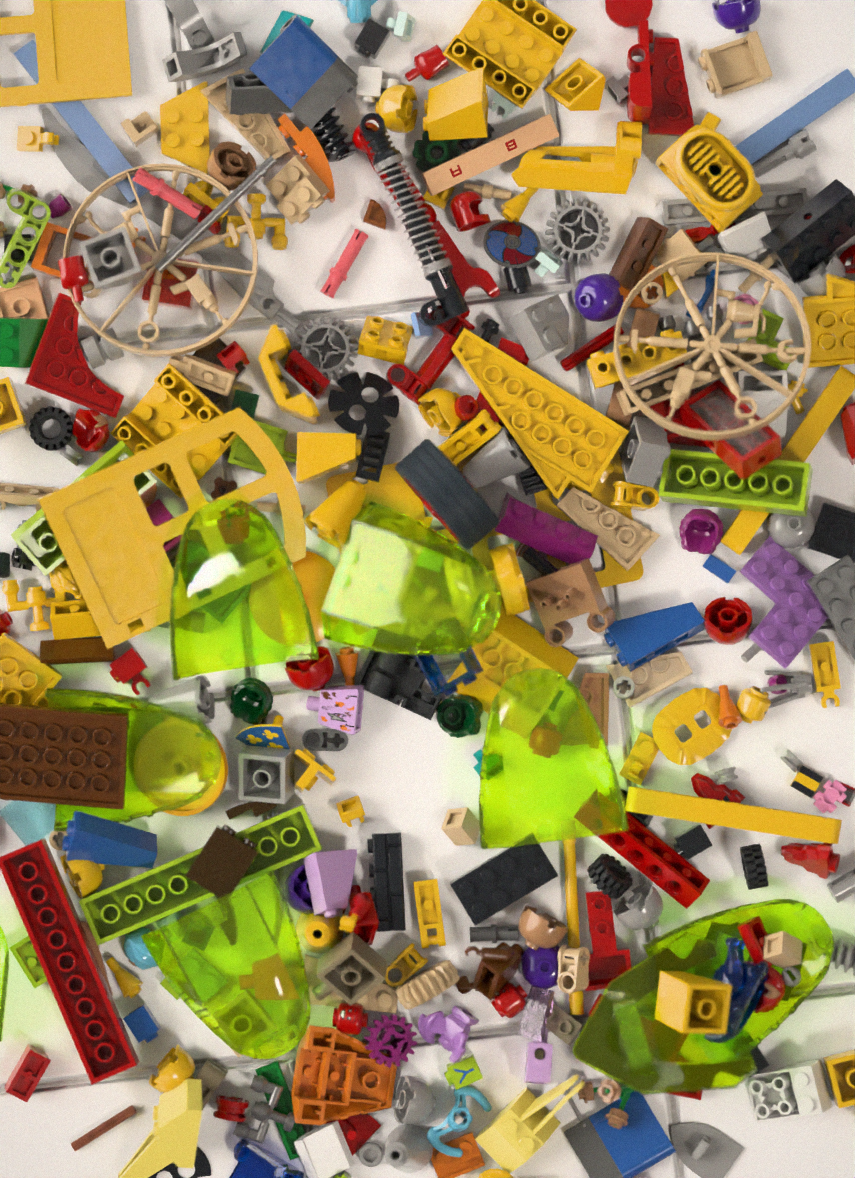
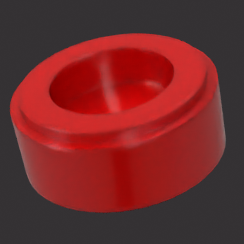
M463 395L455 401V413L458 418L469 420L477 415L479 406L473 396Z

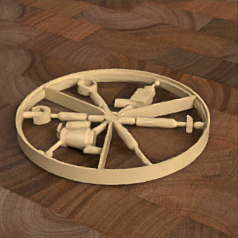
M165 163L137 166L104 181L84 200L74 215L67 231L63 258L70 257L71 244L77 225L84 223L86 219L89 220L90 224L100 234L107 233V231L104 232L93 221L92 213L90 211L86 212V210L104 191L128 178L138 205L121 213L126 222L121 223L112 230L125 226L131 243L134 242L136 246L152 258V260L140 264L142 271L150 270L101 328L91 321L79 303L74 302L72 289H68V292L85 322L110 344L133 354L149 357L184 355L201 349L220 338L237 322L244 312L253 294L258 274L259 262L256 237L245 210L237 200L234 206L243 217L244 225L237 227L235 231L234 225L231 222L227 224L229 232L222 235L215 234L194 242L179 257L183 254L187 256L219 244L222 239L230 236L234 245L237 246L239 240L237 233L242 234L249 231L253 251L252 271L175 260L166 268L180 281H183L170 286L171 292L176 295L188 290L200 306L203 305L206 310L216 313L218 318L222 320L223 326L205 339L182 348L150 350L149 344L156 342L160 336V330L157 324L153 322V318L158 309L161 286L159 285L161 284L163 274L154 266L167 255V238H170L174 210L172 208L173 205L168 203V207L164 211L160 234L162 238L158 250L131 177L136 174L140 167L147 172L170 171L172 172L173 179L171 187L175 190L176 180H178L179 174L183 173L211 184L226 197L231 192L214 178L190 167ZM139 212L142 213L155 250L141 239H138L139 236L132 223L131 216ZM174 265L251 276L241 304L232 317L228 319L223 318L219 313L217 299L199 274L187 280V276ZM155 272L154 285L151 287L147 310L149 319L142 322L137 329L140 340L144 342L142 348L122 343L106 334L105 331ZM88 275L89 281L93 282L91 275ZM93 283L82 287L83 296L90 299L96 298L102 291V289H96ZM151 325L156 329L155 337L146 339L142 336V329Z
M705 252L681 256L649 272L636 284L624 301L616 322L614 335V358L618 376L634 404L647 417L667 430L703 440H723L744 436L767 426L778 418L794 401L805 380L811 353V337L806 315L790 288L777 275L760 264L743 257L725 253ZM696 262H716L711 335L704 325L705 321L694 300L690 299L677 275L676 267ZM719 262L744 267L768 280L764 283L765 292L758 304L754 306L734 300L736 292L717 289ZM668 271L673 276L675 283L685 299V306L696 327L699 328L704 341L691 340L688 342V339L658 336L638 338V330L632 329V336L630 337L620 335V329L624 316L638 293L653 279ZM772 288L775 291H781L794 308L803 330L805 347L784 349L785 346L793 345L794 341L790 339L781 341L777 348L749 343H739L738 347L737 344L721 343L720 340L728 331L732 322L753 321L752 328L735 329L734 339L756 337L759 318L762 321L761 333H764L766 318L762 314L761 306L769 294V289ZM717 296L727 297L729 301L726 321L714 336ZM631 341V349L634 353L637 352V342L647 343L650 346L686 349L689 346L697 349L627 379L620 359L619 342L628 343ZM727 350H738L739 353L752 354L776 353L778 359L784 363H792L797 359L798 355L805 354L804 364L796 386L790 391ZM700 355L692 366L693 370L680 367L669 398L671 401L670 406L672 407L670 416L663 418L650 409L631 386ZM709 355L714 356L731 393L736 395L738 399L734 408L735 415L740 420H749L750 425L727 431H702L671 422L675 409L683 405L684 400L689 398L694 381L710 382L713 372L698 371ZM723 357L781 393L787 399L768 416L756 421L753 418L757 411L756 402L750 397L741 396L740 387L729 366H726ZM741 403L750 404L753 411L750 414H741L738 407Z

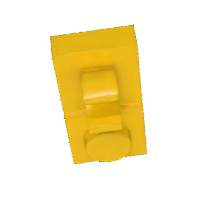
M642 732L639 733L619 773L620 776L641 786L659 751L654 738Z

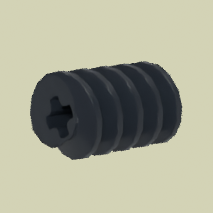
M336 107L330 108L313 127L317 128L314 132L315 135L322 136L319 140L320 145H326L323 149L324 153H331L327 158L329 162L344 160L357 152V150L349 151V148L353 145L352 141H344L349 136V133H340L345 125H336V122L341 118L340 115L332 116Z

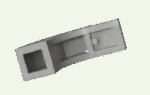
M164 0L192 50L202 48L214 41L193 0Z
M233 32L211 45L193 50L174 52L162 59L168 83L191 80L225 70L240 63V59L248 54L241 32Z

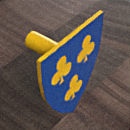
M275 715L272 724L250 726L241 730L235 736L237 740L245 745L291 749L282 726L284 718L281 715Z

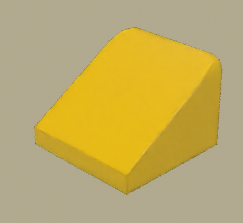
M667 271L662 274L665 299H668L679 290L673 276Z

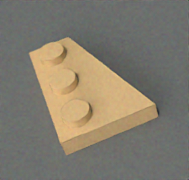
M681 651L659 655L631 672L627 666L622 667L621 664L606 665L614 681L621 676H626L633 680L635 684L634 694L630 698L624 699L629 709L693 674ZM623 682L622 685L617 686L621 694H625L626 690H631V685H627L628 682Z

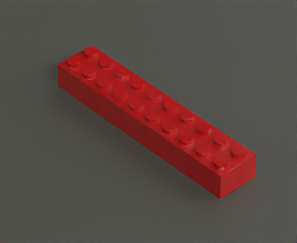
M43 838L1 856V872L91 1085L137 1066L140 1062L46 839Z

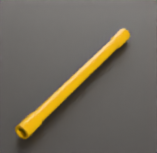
M561 820L568 928L567 938L568 945L571 948L579 949L580 936L575 847L576 821ZM583 991L569 993L570 1015L584 1014Z

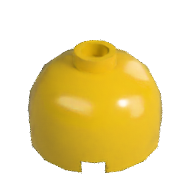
M393 85L382 93L379 101L376 102L375 112L384 119L386 129L397 133H408V131L414 129L418 115V109L413 110V101H418L414 87L412 85Z
M436 388L418 399V402H421L418 409L423 419L431 428L435 424L440 429L438 434L448 437L457 431L463 422L462 419L457 417L454 407L456 399L461 396L457 392H452L448 389Z
M66 854L60 857L65 874L68 873L71 880L69 883L80 899L88 897L98 890L103 880L102 870L105 869L104 864H98L89 860L66 861Z
M177 1044L176 1049L174 1047L171 1048L156 1067L158 1068L157 1076L151 1075L149 1084L156 1090L166 1093L174 1090L186 1079H195L192 1077L195 1071V1063L192 1056Z

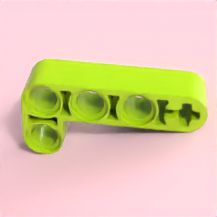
M13 188L6 194L7 206L11 211L22 216L0 260V286L3 288H12L17 284L51 215L50 208L44 200L19 188ZM14 195L24 197V201L20 206H13L10 201ZM41 205L45 207L46 211L43 216L36 217L33 215L32 212L36 206ZM26 227L33 228L35 230L33 237L24 238L22 236L23 229ZM15 249L24 251V256L19 260L11 258V253ZM8 261L11 265H13L10 270L12 278H7L4 281L1 274H6L10 268L9 264L6 263Z

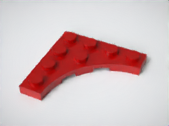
M59 292L24 384L116 418L124 395L105 385L88 367L78 342L79 312L71 297Z

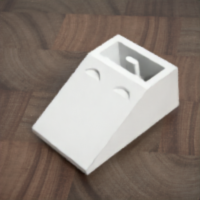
M787 370L760 371L788 389ZM738 371L736 373V381L740 387L741 396L750 397L756 402V414L761 419L775 411L787 399V397L746 371ZM746 404L751 410H753L750 404ZM787 409L768 424L781 436V445H786Z
M821 1059L758 1072L751 1078L745 1077L755 1123L822 1114L832 1107Z

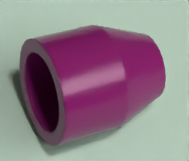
M59 194L48 205L52 219L62 217L73 209L63 194Z

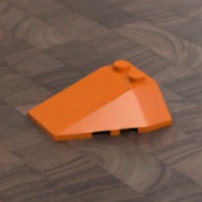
M309 1025L298 1045L291 1097L295 1123L322 1125L337 1119H347L349 1116L363 1115L391 1108L397 1066L393 1062L391 1067H386L384 1062L381 1065L377 1064V1057L374 1059L369 1057L372 1050L365 1049L364 1046L367 1044L341 1033L339 1030L332 1027ZM380 1051L381 1054H383L384 1056L389 1057L388 1054H386V1053Z

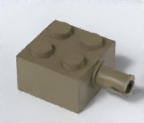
M352 932L318 959L317 977L322 982L312 988L313 995L322 1001L334 991L348 1004L352 1005L386 979L387 961Z

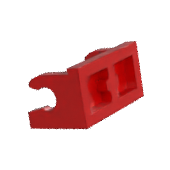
M28 1043L4 1085L5 1091L27 1103L51 1062L45 1052L37 1051L33 1045Z

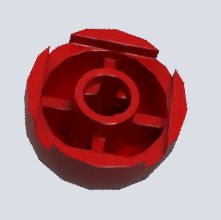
M720 597L711 601L706 606L704 615L705 629L710 638L715 642L723 645H735L749 634L753 619L752 610L746 602L735 597L734 600H726V597Z
M324 646L312 647L314 652L307 654L305 650L300 651L286 661L285 665L287 668H285V671L294 686L302 690H312L314 692L325 687V684L334 673V664L329 649Z

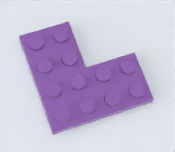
M769 536L739 572L776 603L748 637L786 669L826 621L828 616L807 583V580L815 575Z

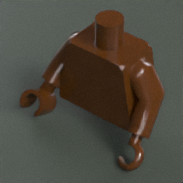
M502 942L496 948L482 947L481 950L476 946L467 947L464 952L465 955L469 956L468 952L475 951L476 956L481 957V961L474 982L470 983L467 976L459 977L458 982H456L458 991L461 994H466L475 989V992L479 991L491 1001L517 972L524 953L523 948L519 944L515 943L509 946L507 943Z

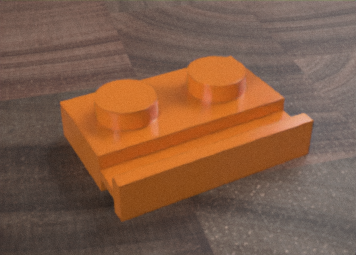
M472 1131L444 1142L447 1146L460 1148L463 1151L461 1157L445 1155L433 1147L431 1161L438 1178H455L485 1166Z

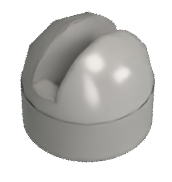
M786 967L781 973L786 986L794 987L801 981L800 971L796 967ZM790 970L796 980L792 981L786 972Z

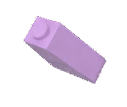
M357 849L315 852L303 858L314 915H324L325 918H332L338 916L339 911L348 907Z

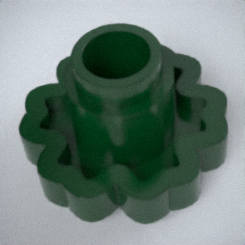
M428 131L423 132L422 140L415 141L412 151L413 157L418 159L416 162L417 169L423 173L461 155V151L456 148L458 140L430 141ZM434 149H439L441 151V156L439 158H434L432 156V151Z

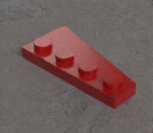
M654 37V66H652L651 78L652 111L648 134L682 136L690 128L694 127L679 38Z

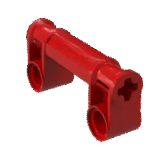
M441 305L437 306L438 309L431 310L429 318H432L433 321H435L434 313L438 310L443 311ZM460 315L434 326L444 335L416 373L402 364H394L387 370V381L418 406L421 403L418 402V399L424 395L427 389L433 387L436 380L455 356L451 348L461 334L460 332L457 336V332L461 327L469 331H474L475 329L469 321ZM395 368L401 369L404 373V378L400 382H396L391 378V372ZM420 385V388H419V389L417 390V392L414 394V391H415L416 388Z

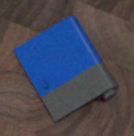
M295 14L282 26L279 36L251 64L249 69L309 129H312L346 91L349 93L357 86L358 82L356 80L358 75Z
M635 1089L630 1094V1098L623 1110L629 1115L627 1126H622L621 1129L611 1127L608 1124L609 1119L605 1117L606 1114H609L611 1108H619L621 1098L564 1131L565 1136L590 1178H634L676 1152L640 1090Z

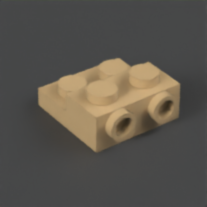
M300 154L294 156L265 185L279 201L276 207L291 225L296 222L302 224L311 216L309 211L312 208L315 210L326 201L323 197L330 192Z

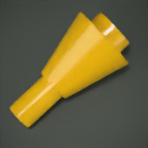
M527 188L523 193L502 204V216L509 222H519L530 198L539 188Z
M114 957L106 961L108 967L115 974V979L124 998L128 996L133 998L142 991L140 986L143 982L122 968Z

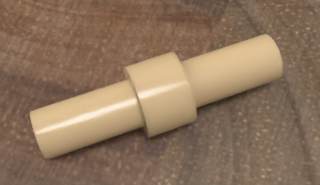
M464 183L463 192L476 191L482 198L490 200L491 197L510 200L512 193L509 190L493 188V185L489 184L480 186Z
M770 254L760 263L761 266L767 269L774 263ZM750 270V275L738 289L745 294L757 281L760 282L764 277Z
M278 501L277 503L257 502V511L275 512L276 515H281ZM301 505L303 515H305L306 505Z

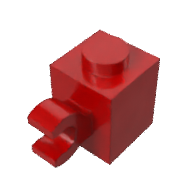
M135 648L129 649L109 664L112 669L109 673L117 683L121 681L123 684H127L133 680L132 691L136 695L141 694L137 689L138 683L143 682L147 688L151 686L149 680L141 674L149 666Z

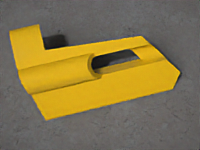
M617 122L616 146H537L536 149L529 150L522 157L519 167L511 174V177L518 187L626 194L631 180L635 176L638 159L641 157L642 122ZM546 155L578 157L581 160V162L552 160L543 158Z

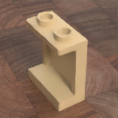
M757 30L748 33L746 37L708 50L707 48L702 49L701 57L698 58L701 70L706 71L709 78L706 80L710 94L714 93L716 99L769 81L773 76Z

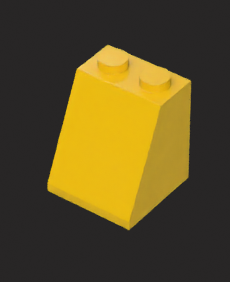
M478 68L428 90V99L424 100V112L427 116L423 117V129L428 131L430 141L487 137L489 102L484 69Z
M297 432V483H307L356 462L357 456H360L362 450L361 439H357L356 433Z
M660 971L655 1019L681 1033L726 1034L732 985L683 971Z

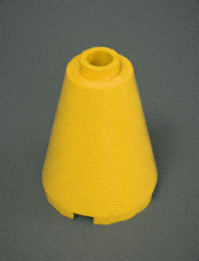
M356 480L352 482L346 481L305 518V525L309 530L315 528L318 532L317 536L326 543L336 548L341 546L343 549L347 545L366 497L364 485Z
M301 913L296 923V936L299 943L310 952L318 954L327 953L335 944L341 942L344 931L339 929L341 925L340 915L325 918L324 915ZM314 930H321L323 935H315Z

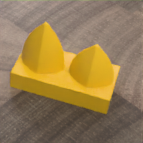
M203 180L195 184L190 182L183 192V195L201 205L202 208L208 205L212 210L226 198V196L210 198L213 186ZM229 209L217 220V222L220 221L221 225L224 223Z

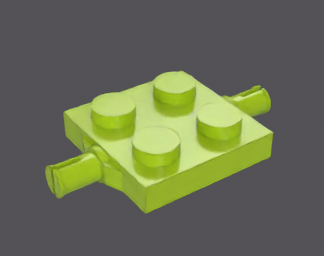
M254 420L270 438L283 460L296 464L297 460L288 456L297 458V454L285 450V441L289 431ZM237 435L231 444V452L227 462L266 475V470L257 456Z

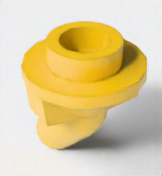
M791 380L790 384H788V389L792 391L798 381ZM805 383L802 384L800 391L791 403L796 414H801L805 411L799 397L808 392V389L804 388Z

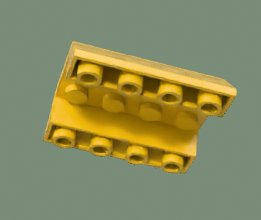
M482 0L458 35L454 36L442 55L467 72L483 68L486 85L523 109L558 62L577 29L535 0Z
M276 324L272 325L258 359L276 402L283 413L315 425L318 423L316 417H319L320 414L312 396L307 398L304 392L292 398L285 382H280L284 378L277 362L288 358V351L292 350V347L284 329H278Z
M168 363L154 380L155 384L132 412L121 419L110 434L117 441L120 442L122 440L135 455L137 452L153 447L225 413L172 364ZM229 432L187 452L186 458L197 482L206 475L234 442L238 435L236 432ZM164 462L149 469L180 499L184 497L168 463Z
M498 605L445 685L458 694L470 696L474 700L481 702L483 711L526 739L568 679L579 658L562 646H550L546 642L544 634L513 614L506 615L504 608Z

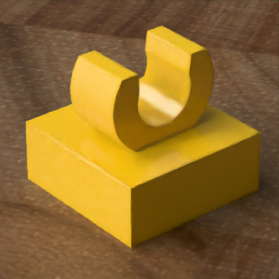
M452 186L433 196H430L427 189L423 198L426 202L445 210L455 187Z
M359 795L336 803L342 823L346 822L349 828L352 827L351 820L359 818L361 823L364 822L365 812Z

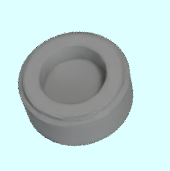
M367 1142L362 1145L359 1150V1160L364 1166L375 1167L382 1161L383 1150L379 1144Z

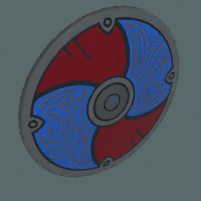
M508 220L497 222L488 228L483 239L484 250L489 258L495 263L508 268L528 266L536 260L535 258L540 253L541 244L538 235L532 228L521 222H509Z

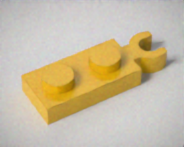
M834 641L809 644L816 692L823 691V696L820 700L821 707L827 708L826 700L828 698H832L835 707L840 705V700L834 693V690L841 689Z

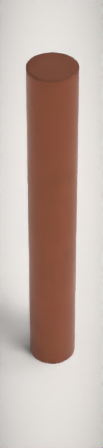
M133 1105L127 1107L70 1143L73 1150L76 1152L137 1113L136 1108Z

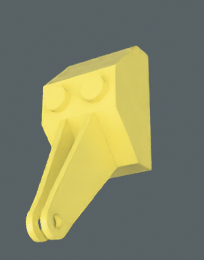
M577 1074L539 1097H536L528 1087H525L475 1136V1140L510 1174L530 1159L546 1143L561 1124L554 1114L584 1086L585 1082L581 1080L551 1110L545 1105L572 1086L579 1078Z
M186 1079L174 1090L160 1095L158 1106L153 1108L154 1124L152 1131L118 1173V1178H148L172 1162L179 1168H194L202 1116V1080Z

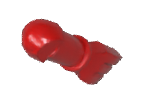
M733 222L727 229L735 226L736 223ZM713 225L685 230L694 244L702 242L710 235L720 234Z

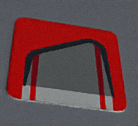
M840 782L847 789L844 792L847 797L841 803L850 807L855 797V788Z

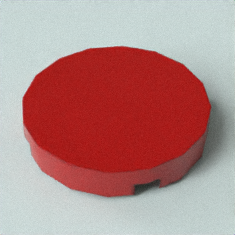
M605 0V11L608 18L615 25L622 28L638 27V21L647 20L653 7L652 0Z

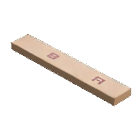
M547 114L421 173L430 196H433L560 135L551 114Z

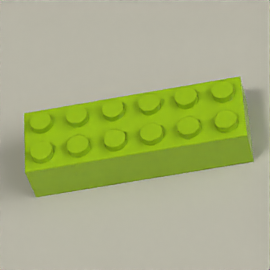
M121 440L72 483L129 458L134 454ZM148 470L133 478L139 495L143 494L157 482ZM42 508L10 534L15 543L45 576L65 560Z
M671 449L668 459H665L663 462L658 496L663 502L807 517L813 468L810 463L774 459L745 480H742L715 453Z

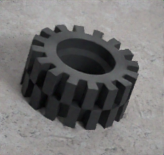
M52 406L43 407L40 411L33 414L34 417L30 419V437L39 447L49 451H57L62 447L64 448L72 440L73 422L71 417L62 409ZM50 419L57 420L61 426L60 433L54 438L46 437L42 431L43 424Z
M760 843L740 847L744 877L748 889L768 887L767 868Z
M601 854L587 869L589 878H592L591 882L597 885L596 888L598 890H602V894L605 896L608 894V897L611 899H619L633 885V878L630 877V872H626L627 868L622 866L619 860L616 861L612 855Z

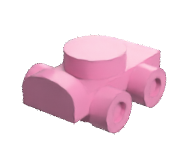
M828 780L823 785L826 790L823 793L819 790L813 796L816 800L813 805L823 814L826 811L831 814L837 808L834 802L838 800L841 803L847 797L844 794L847 789L837 780L833 783Z

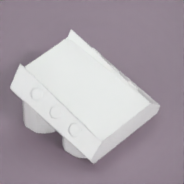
M338 1121L324 1124L300 1136L294 1142L295 1150L300 1156L309 1178H330L355 1164Z

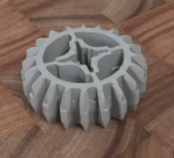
M578 198L574 199V206H571L570 202L566 200L564 202L566 209H563L561 205H557L556 209L559 214L555 212L550 213V217L555 221L547 220L546 222L548 227L553 228L545 231V235L553 236L547 240V244H556L551 250L553 253L559 249L561 250L559 259H563L565 254L569 255L568 263L572 262L573 256L577 257V264H581V256H584L585 260L590 262V253L597 258L599 252L596 248L603 251L606 248L601 241H609V237L603 235V233L610 232V227H603L609 220L608 218H599L604 213L603 209L597 213L594 212L597 206L596 203H593L591 208L586 207L588 204L587 199H584L582 206L579 205ZM579 213L575 222L560 223L566 215ZM586 215L595 222L597 232H594L593 229H589L585 225ZM579 220H581L580 227L584 234L580 233V236L574 242L575 231L571 230V228L575 229L579 224ZM558 230L570 236V247L562 243ZM590 238L596 240L590 247L576 250L581 240H590Z
M320 317V325H316L314 319L310 320L313 327L309 329L304 324L302 327L306 334L297 332V336L302 341H294V346L300 347V350L297 351L307 361L309 360L306 356V349L316 352L319 355V366L314 367L323 375H327V379L330 382L332 381L331 374L334 373L338 380L341 379L338 371L342 370L345 374H348L349 371L345 365L348 364L351 367L355 365L349 358L358 357L356 352H351V349L358 348L357 343H350V341L356 338L355 334L347 336L346 334L350 331V327L346 326L343 330L340 329L343 325L341 320L337 322L336 326L333 325V317L329 318L328 324H325L324 317ZM326 330L320 342H308L312 335ZM333 332L342 337L346 349H341L332 344ZM328 338L329 348H332L333 351L327 352L323 361L322 350L319 351L318 348L324 347ZM343 356L342 361L338 365L326 369L327 362L331 357Z

